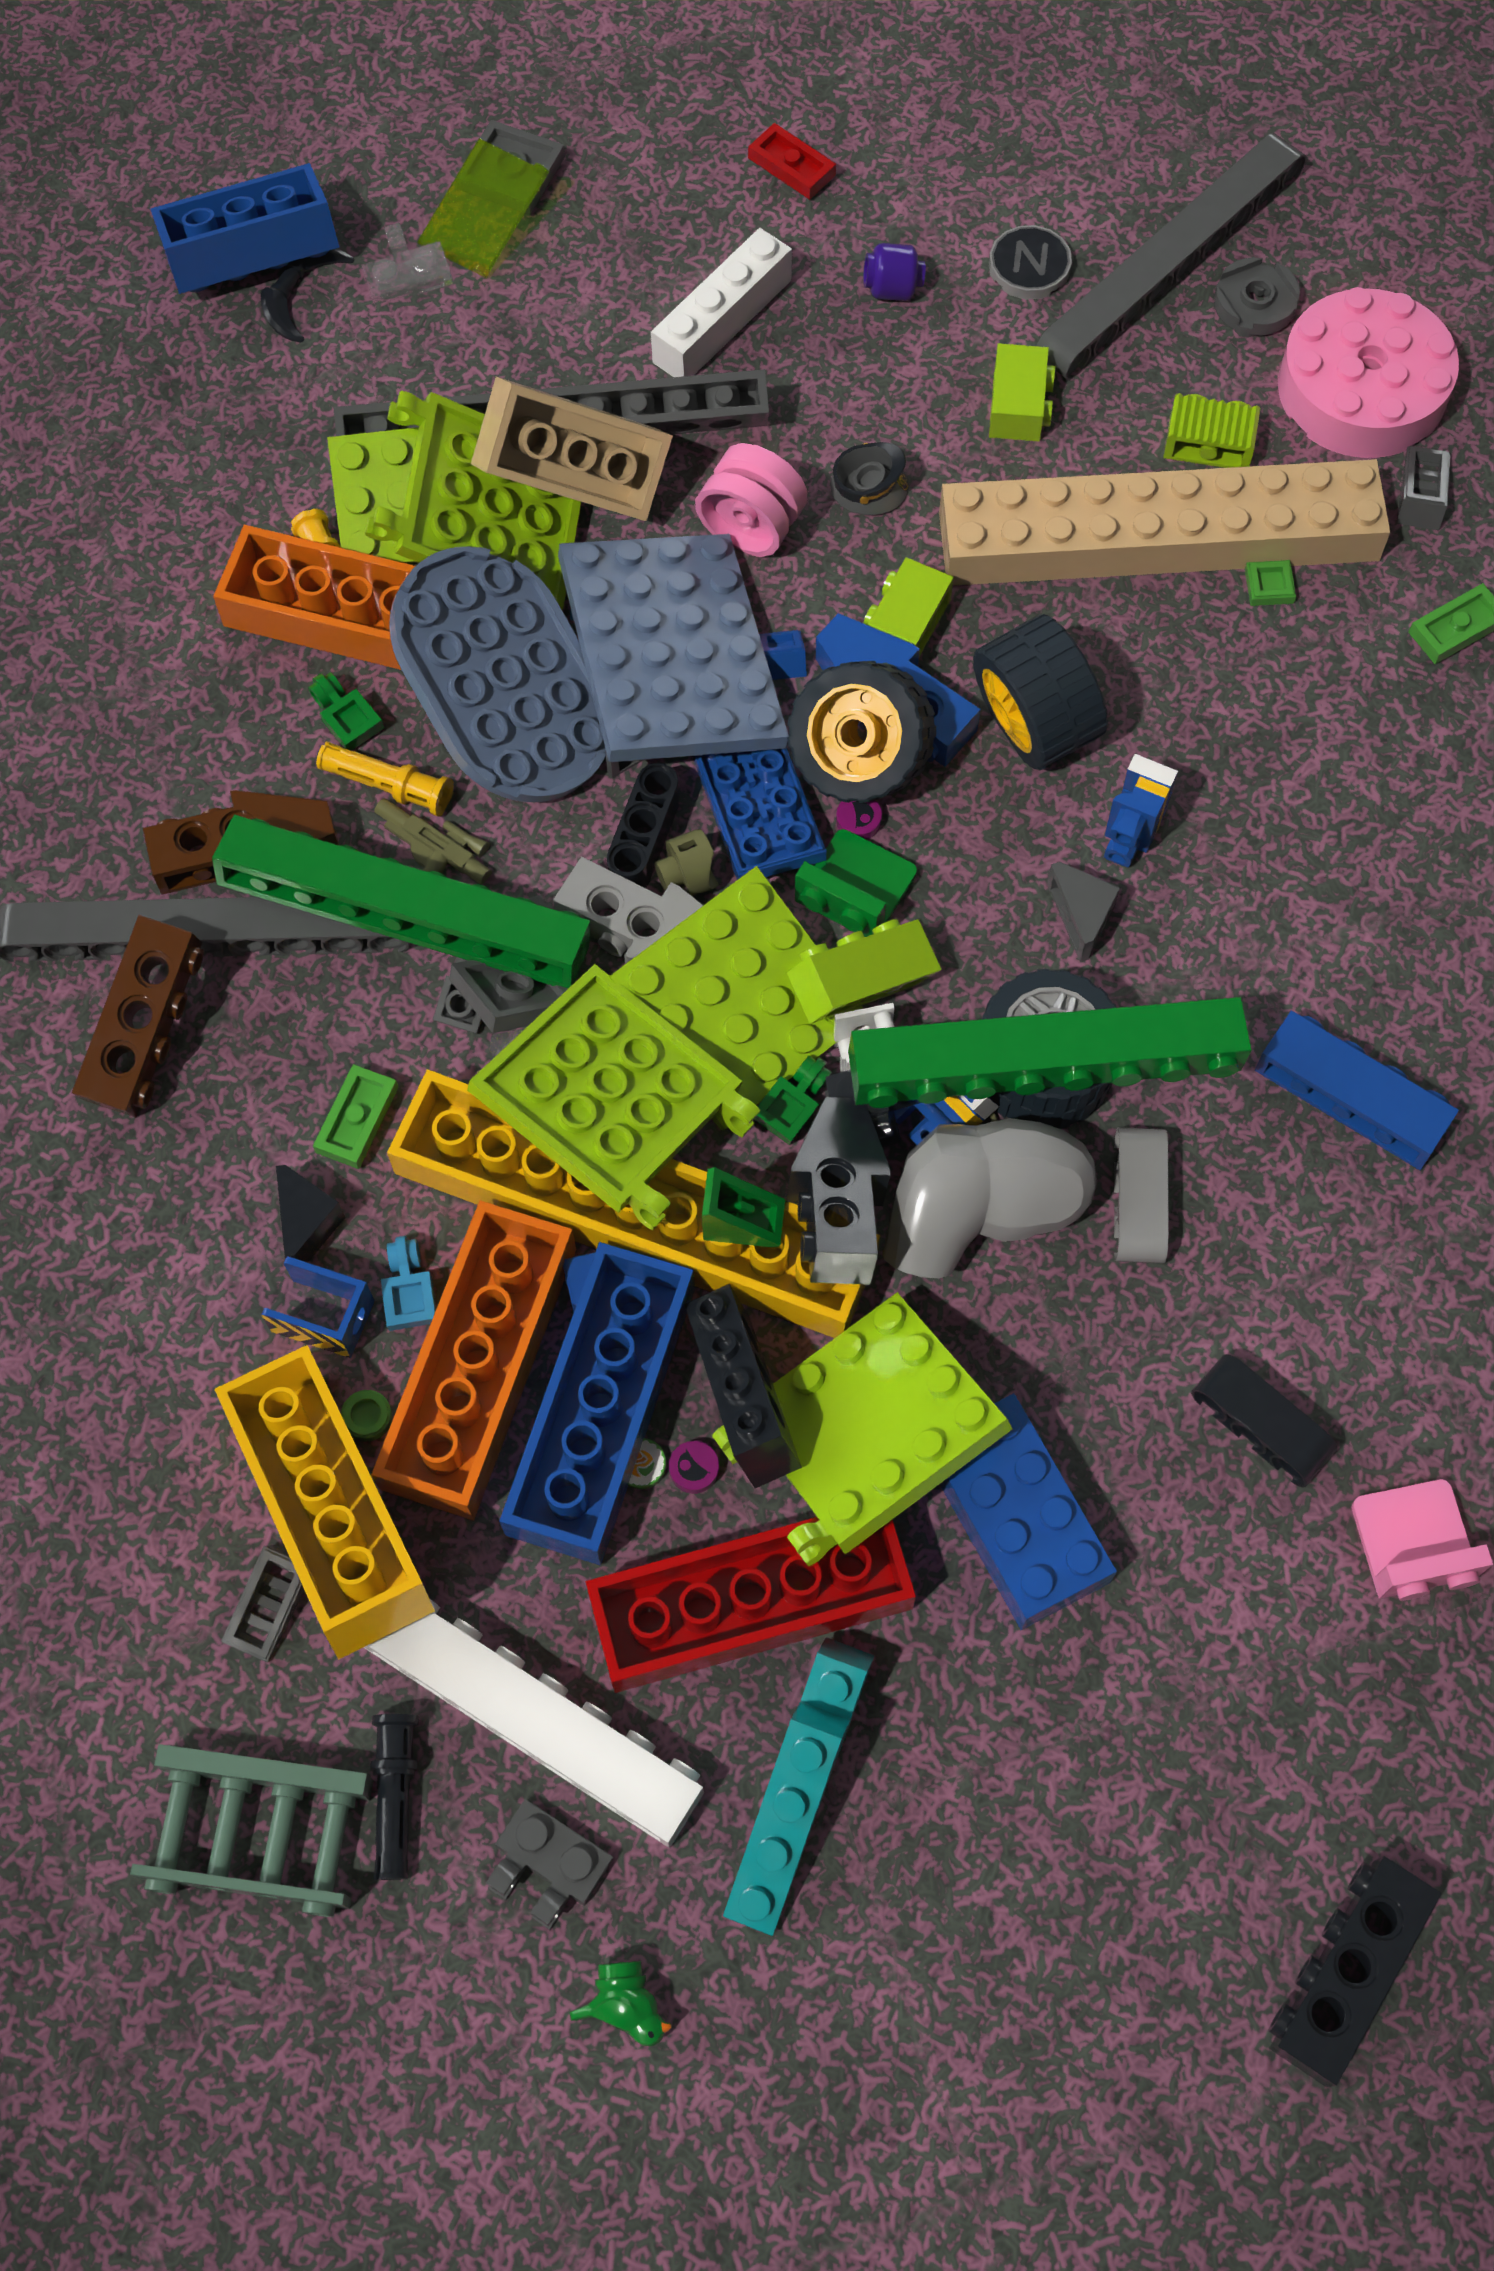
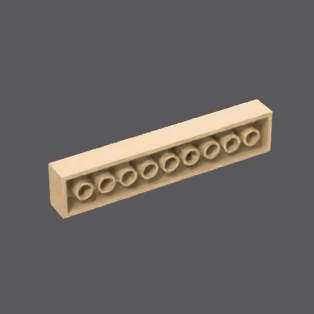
M1377 459L942 484L939 509L945 573L954 577L953 586L1245 569L1247 562L1290 560L1291 566L1380 561L1390 535Z

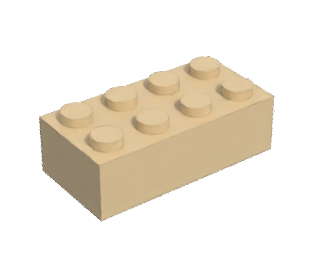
M496 376L471 464L495 476L647 521L673 435L657 428Z

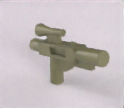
M386 798L381 799L376 805L375 813L387 821L384 824L385 829L411 846L412 856L419 865L424 867L423 871H436L442 874L447 864L481 885L492 874L490 868L476 860L473 854L465 849L469 846L481 858L489 849V842L469 835L449 820L443 824V828L448 831L444 835L430 826L424 819H420L414 814L412 816Z

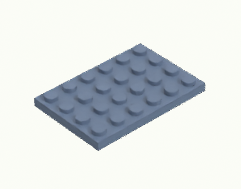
M730 534L559 544L558 558L609 762L786 748L787 737H789Z

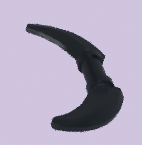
M333 249L321 257H305L289 262L284 266V271L277 282L273 283L270 288L265 287L261 291V308L268 324L283 338L294 342H303L304 337L294 327L289 316L287 301L290 298L291 290L306 272L324 265L336 263L350 264L354 262V258L339 249Z

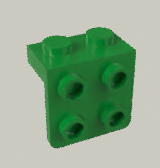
M841 829L835 833L826 847V861L816 863L815 866L804 861L795 875V902L827 917L852 932L862 931L864 937L873 935L872 930L875 927L889 921L914 881L917 868L912 862L846 829Z

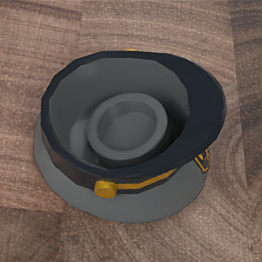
M887 442L864 443L845 450L836 459L833 467V475L830 481L832 497L841 507L853 513L878 515L894 510L902 504L908 491L907 476L904 472L906 465L904 451L897 445Z

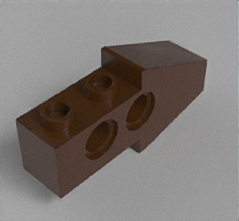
M233 790L230 791L233 807L226 809L212 808L200 815L179 820L165 819L156 825L143 828L152 876L161 895L216 882L212 856L234 814L248 819H261L272 826L292 832H305L315 839L339 845L327 801ZM196 845H204L200 850L190 851Z

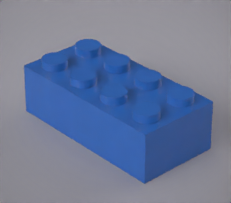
M310 163L150 209L179 294L188 291L200 292L212 284L226 280H241L250 273L267 268L279 269L291 261L305 257H321L328 253L329 250L340 248L328 202Z
M1015 1393L994 1403L1008 1419L1012 1430L940 1483V1486L1020 1630H1023L1110 1584L1117 1571Z

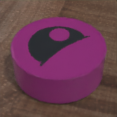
M876 800L859 803V801L849 803L841 801L838 805L836 812L838 830L846 829L867 840L873 837L880 829L882 811Z
M688 1441L679 1445L672 1452L669 1459V1473L672 1482L678 1489L690 1494H698L710 1489L719 1475V1461L715 1451L709 1445L700 1441Z

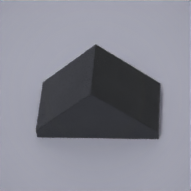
M287 1165L276 1166L284 1255L285 1258L288 1256L308 1263L345 1219V1215L338 1201Z

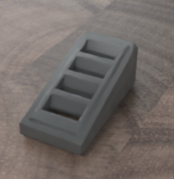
M1416 446L1407 447L1397 524L1432 530L1440 529L1448 501L1450 452ZM1415 463L1439 467L1438 471L1415 468ZM1414 478L1436 481L1437 483L1414 480Z
M274 1545L263 1546L221 1641L265 1662L270 1661L305 1591L287 1551ZM273 1565L294 1573L291 1583L270 1574ZM266 1584L286 1593L283 1601L280 1602L260 1593L263 1585ZM253 1604H258L277 1613L274 1622L250 1612ZM244 1622L268 1632L265 1642L241 1632L240 1630Z

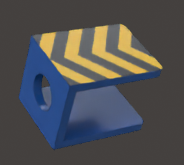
M287 1256L284 1266L293 1282L351 1301L338 1331L264 1308L262 1317L270 1331L351 1358L375 1301L367 1283Z

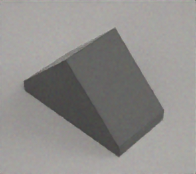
M1062 862L1051 864L1048 876V888L1079 961L1089 960L1115 908L1120 887Z

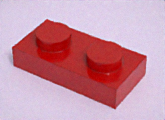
M773 123L748 146V159L809 200L836 176V163L776 123Z

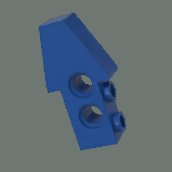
M838 613L816 636L815 659L821 669L825 670L829 667L840 666L842 663L876 661V663L894 665L898 670L910 674L914 678L913 680L919 686H922L927 693L926 697L930 705L933 706L935 713L933 715L936 726V737H934L933 742L934 750L931 758H928L927 761L932 762L935 760L946 767L978 731L981 709L918 667L920 651L918 647ZM860 721L858 726L864 731L866 726Z

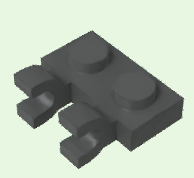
M524 1799L495 1843L496 1848L505 1853L506 1857L497 1865L486 1881V1885L489 1886L488 1889L506 1901L526 1868L550 1883V1887L543 1893L530 1912L533 1915L532 1919L550 1930L570 1898L585 1906L612 1863L613 1856Z

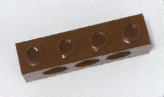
M138 915L72 1094L84 1101L135 1118L140 1108L145 1109L149 1105L154 1092V1082L151 1079L157 1063H164L170 1050L171 1038L167 1036L173 1020L181 1018L187 1004V993L184 992L190 975L195 976L198 973L203 961L204 950L201 949L202 942L193 932ZM167 964L169 972L166 979L159 984H150L149 975L151 970L157 965ZM143 1008H151L152 1018L149 1024L143 1028L134 1029V1015ZM134 1052L135 1064L132 1069L126 1073H117L116 1063L118 1058L124 1053Z

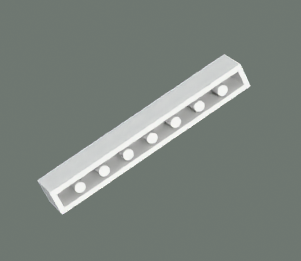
M431 1599L430 1601L435 1612L363 1647L668 1848L672 1846L704 1794L703 1787L696 1783L700 1774L676 1758L668 1765L654 1756L652 1753L656 1746L633 1730H629L626 1736L620 1734L608 1726L612 1718L597 1706L586 1701L583 1707L580 1708L565 1698L569 1690L552 1677L543 1673L539 1680L522 1670L525 1661L507 1648L499 1646L496 1652L481 1644L479 1640L483 1635L467 1622L457 1618L452 1625L438 1616L437 1612L440 1607Z

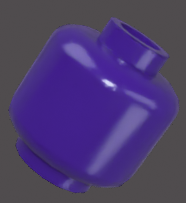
M878 244L872 253H866L864 288H870V292L875 299L910 300L915 293L916 287H923L925 261H918L917 251L912 245Z

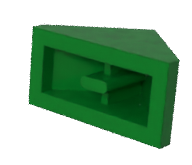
M716 1167L709 1168L702 1210L703 1240L778 1247L781 1244L786 1199Z

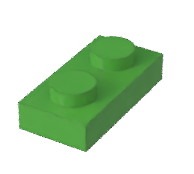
M1482 583L1414 621L1408 633L1432 662L1437 664L1494 631V595Z
M353 1064L313 1144L315 1153L360 1169L399 1088L397 1081Z

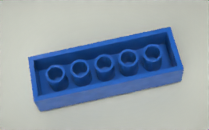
M602 1242L598 1243L499 1521L505 1536L601 1566L687 1314L684 1304L692 1300L695 1291L693 1269Z

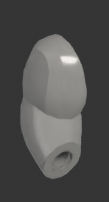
M1008 1118L978 1126L939 1124L908 1153L895 1188L883 1249L884 1260L902 1272L918 1277L939 1279L952 1274L967 1246L978 1234L1007 1242L1025 1240L1037 1234L1061 1230L1078 1220L1092 1202L1097 1184L1094 1159L1081 1141L1064 1130L1041 1122Z

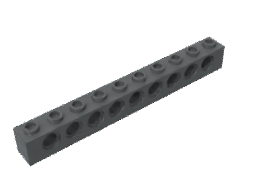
M765 369L537 389L657 428L668 434L767 426L769 417ZM491 393L445 398L485 414ZM391 402L333 407L336 436L416 428L419 426H402L389 421L387 417Z

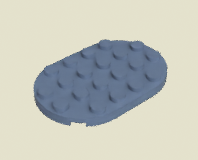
M454 547L436 552L425 558L411 570L401 584L392 603L389 623L390 639L396 660L453 760L477 784L501 797L521 802H546L572 793L597 771L606 756V749L580 643L571 625L548 587L534 572L517 560L511 563L501 557L489 554L491 549L482 547Z

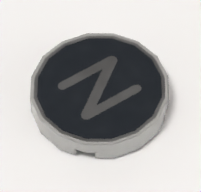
M1036 225L1018 226L1005 231L994 241L989 254L990 276L994 282L996 280L1002 286V290L1010 296L1025 300L1042 299L1050 296L1052 291L1058 288L1060 290L1066 284L1072 266L1071 250L1065 240L1051 229Z

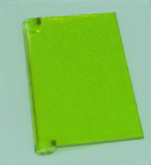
M479 138L417 243L487 278L548 176L549 171L539 163L532 165Z

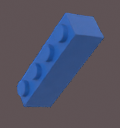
M1292 1010L1263 1051L1255 1068V1071L1418 1170L1422 1169L1459 1111L1450 1105L1449 1101L1440 1093L1421 1088L1408 1080L1407 1076L1398 1068L1379 1063L1366 1055L1365 1051L1356 1043L1348 1040L1342 1041L1327 1032L1314 1018L1300 1016Z

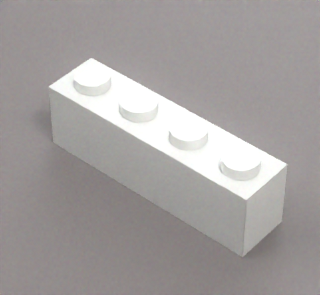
M757 229L651 331L653 363L673 377L694 376L791 281L792 248L763 229Z

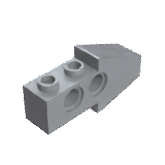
M582 856L553 899L555 910L570 911L581 918L590 920V936L597 939L600 947L609 954L621 957L624 953L625 964L703 906L680 886L672 882L664 894L660 896ZM608 908L616 911L610 916L597 915L602 909ZM647 928L656 931L654 935L649 937H642L636 934L638 931Z

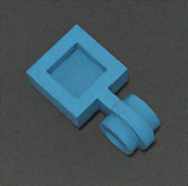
M406 1235L396 1237L395 1242L387 1243V1255L391 1272L399 1271L400 1276L381 1279L386 1325L389 1331L431 1324L436 1311L433 1279L430 1271L412 1274L413 1269L421 1268V1255L417 1239L408 1240Z

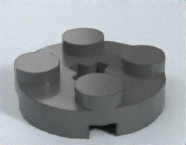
M1251 257L1238 260L1226 267L1221 274L1214 294V307L1220 319L1242 337L1269 335L1285 328L1295 317L1300 294L1297 279L1285 266L1276 262L1274 268L1261 264L1263 258ZM1254 292L1256 296L1264 295L1265 298L1262 301H1256L1249 297V293Z

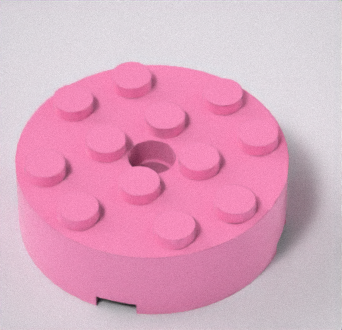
M1352 288L1334 293L1317 301L1304 311L1294 324L1288 338L1278 376L1280 400L1289 419L1293 418L1298 426L1307 433L1306 437L1326 449L1343 455L1361 458H1379L1399 454L1406 451L1408 446L1418 443L1425 437L1427 438L1439 425L1458 377V351L1451 333L1444 323L1432 311L1413 300L1409 295L1380 289Z

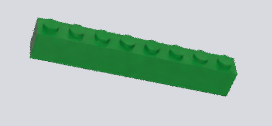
M234 814L212 856L216 883L219 886L465 960L482 962L486 966L505 972L512 971L531 977L532 980L552 986L558 985L565 988L572 986L576 981L589 949L590 920L581 918L573 912L557 911L540 906L527 898H513L493 892L483 885L466 884L447 878L436 871L426 872L403 865L392 858L382 859L359 852L349 845H335L315 839L305 832H292L272 826L266 821L257 818L248 819Z
M1241 997L854 1030L851 1031L848 1055L855 1105L869 1104L873 1108H885L896 1104L898 1101L918 1100L920 1103L932 1104L943 1101L946 1097L967 1095L970 1099H985L993 1096L995 1093L1016 1091L1020 1095H1032L1041 1092L1044 1088L1064 1087L1066 1090L1078 1091L1089 1088L1093 1084L1113 1082L1115 1086H1130L1144 1079L1161 1078L1165 1082H1177L1188 1078L1190 1075L1209 1074L1214 1078H1224L1242 1070L1252 1049Z

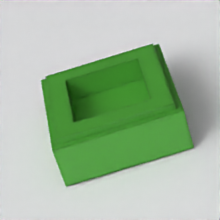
M1290 560L1246 563L1245 575L1250 606L1294 604L1296 593Z

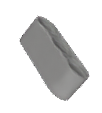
M1117 1127L1114 1148H1119L1118 1162H1114V1193H1119L1118 1207H1114V1238H1119L1118 1252L1114 1253V1259L1120 1262L1164 1264L1167 1259L1169 1235L1167 1130Z

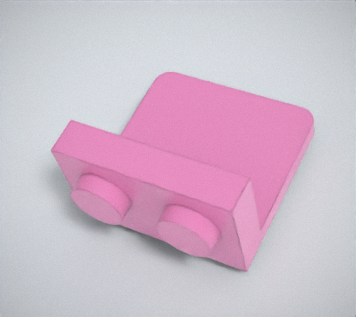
M1440 1479L1357 1497L1352 1503V1512L1379 1599L1398 1595L1400 1601L1415 1599L1429 1594V1588L1448 1584L1449 1590L1470 1587L1480 1582L1479 1576L1493 1565L1487 1544L1470 1547L1452 1487L1446 1480Z

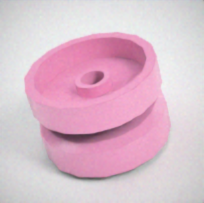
M740 443L730 446L714 469V475H711L696 497L695 509L702 524L712 535L730 534L734 548L752 556L765 557L773 555L789 532V526L798 518L807 503L808 491L802 477L780 456L758 445Z

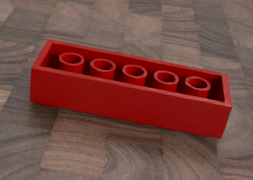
M817 1517L585 1581L614 1692H622L913 1610L916 1595L893 1520L889 1521L847 1554L837 1544L811 1566H807L787 1536L792 1530L802 1524L818 1522L819 1519Z

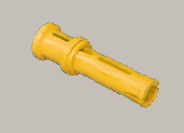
M327 741L325 745L321 746L317 755L316 764L318 769L384 790L392 794L393 799L397 803L406 805L408 802L423 806L430 809L432 815L438 817L443 815L453 795L454 782L452 778L442 776L440 779L419 772L418 767L412 764L401 767L391 765Z

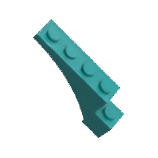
M827 1637L817 1652L801 1701L790 1720L723 1917L770 1936L774 1935L875 1655Z

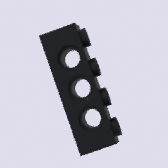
M725 1285L684 1304L733 1456L754 1488H758L802 1468L750 1317L731 1285Z
M1385 1856L1373 1861L1371 1866L1365 1862L1359 1866L1347 1888L1355 1894L1345 1912L1337 1908L1322 1932L1321 1936L1329 1942L1319 1960L1311 1955L1296 1978L1295 1984L1300 1986L1302 1990L1292 2007L1284 2003L1276 2013L1268 2029V2032L1276 2036L1269 2049L1325 2087L1337 2086L1442 1894ZM1369 1906L1379 1908L1386 1915L1388 1926L1383 1936L1371 1932L1365 1923V1912ZM1344 1952L1354 1955L1361 1964L1362 1974L1357 1983L1345 1980L1339 1971V1958ZM1317 2000L1326 2001L1335 2011V2025L1329 2032L1318 2028L1312 2019V2007Z

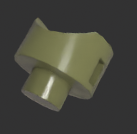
M701 829L690 831L665 842L668 857L655 862L657 875L665 891L672 882L681 886L683 890L694 897L715 889L719 885L710 869L714 852Z

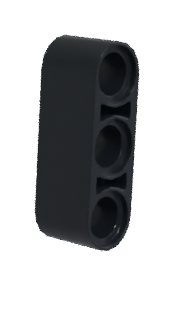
M653 763L640 771L607 853L608 870L644 888L650 882L655 869V862L658 861L679 806L678 777L672 767L664 763ZM657 789L667 791L664 794L660 795L650 793L653 790ZM641 827H649L653 829L647 833H638L635 831ZM628 865L637 867L632 872H622L619 870Z
M1224 1354L1191 1390L1194 1400L1199 1405L1202 1402L1215 1411L1212 1415L1238 1438L1241 1435L1245 1436L1254 1444L1251 1449L1276 1470L1283 1468L1293 1477L1291 1482L1296 1486L1306 1487L1337 1451L1335 1441L1323 1428L1247 1365L1231 1355Z

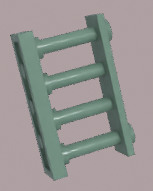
M163 1744L158 1745L154 1766L163 1772L169 1773L167 1781L172 1783L155 1866L132 1863L130 1875L146 1880L144 1890L176 1895L178 1885L301 1902L303 1903L302 1913L322 1917H334L335 1908L350 1910L351 1898L342 1893H335L333 1890L349 1808H355L356 1799L370 1801L374 1780L367 1773ZM201 1777L221 1780L219 1789L224 1790L207 1874L176 1870L193 1787L199 1786ZM252 1785L272 1787L271 1796L276 1798L259 1881L228 1877L245 1794H251ZM304 1792L324 1795L323 1804L328 1805L312 1889L280 1885L297 1801H303Z

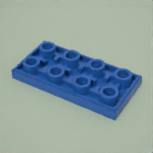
M787 748L692 756L737 880L755 866L759 868L765 877L800 868L804 861L809 864H815L827 860L826 849Z

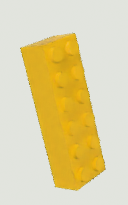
M308 1345L215 1388L214 1390L320 1626L338 1660L435 1612L424 1585Z

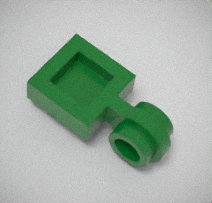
M331 672L325 676L320 673L312 678L313 684L308 687V690L319 707L325 709L320 712L321 720L343 748L352 751L384 729L382 719L356 688L345 695L340 682Z
M809 1055L793 1076V1079L799 1083L797 1087L780 1076L757 1106L761 1111L754 1120L790 1145L819 1106L816 1101L805 1093L809 1090L816 1095L825 1084V1077L832 1074L825 1067L827 1062L820 1057L815 1060Z

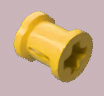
M312 509L302 511L291 521V531L295 537L341 548L339 542L332 538L329 532V519L323 510Z

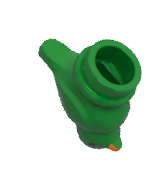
M641 1961L599 1964V1979H595V1985L599 1993L590 2003L571 2011V2021L596 2018L628 2033L635 2042L642 2046L658 2044L663 2039L665 2033L672 2028V2025L660 2017L654 1995L644 1988L646 1975H642Z

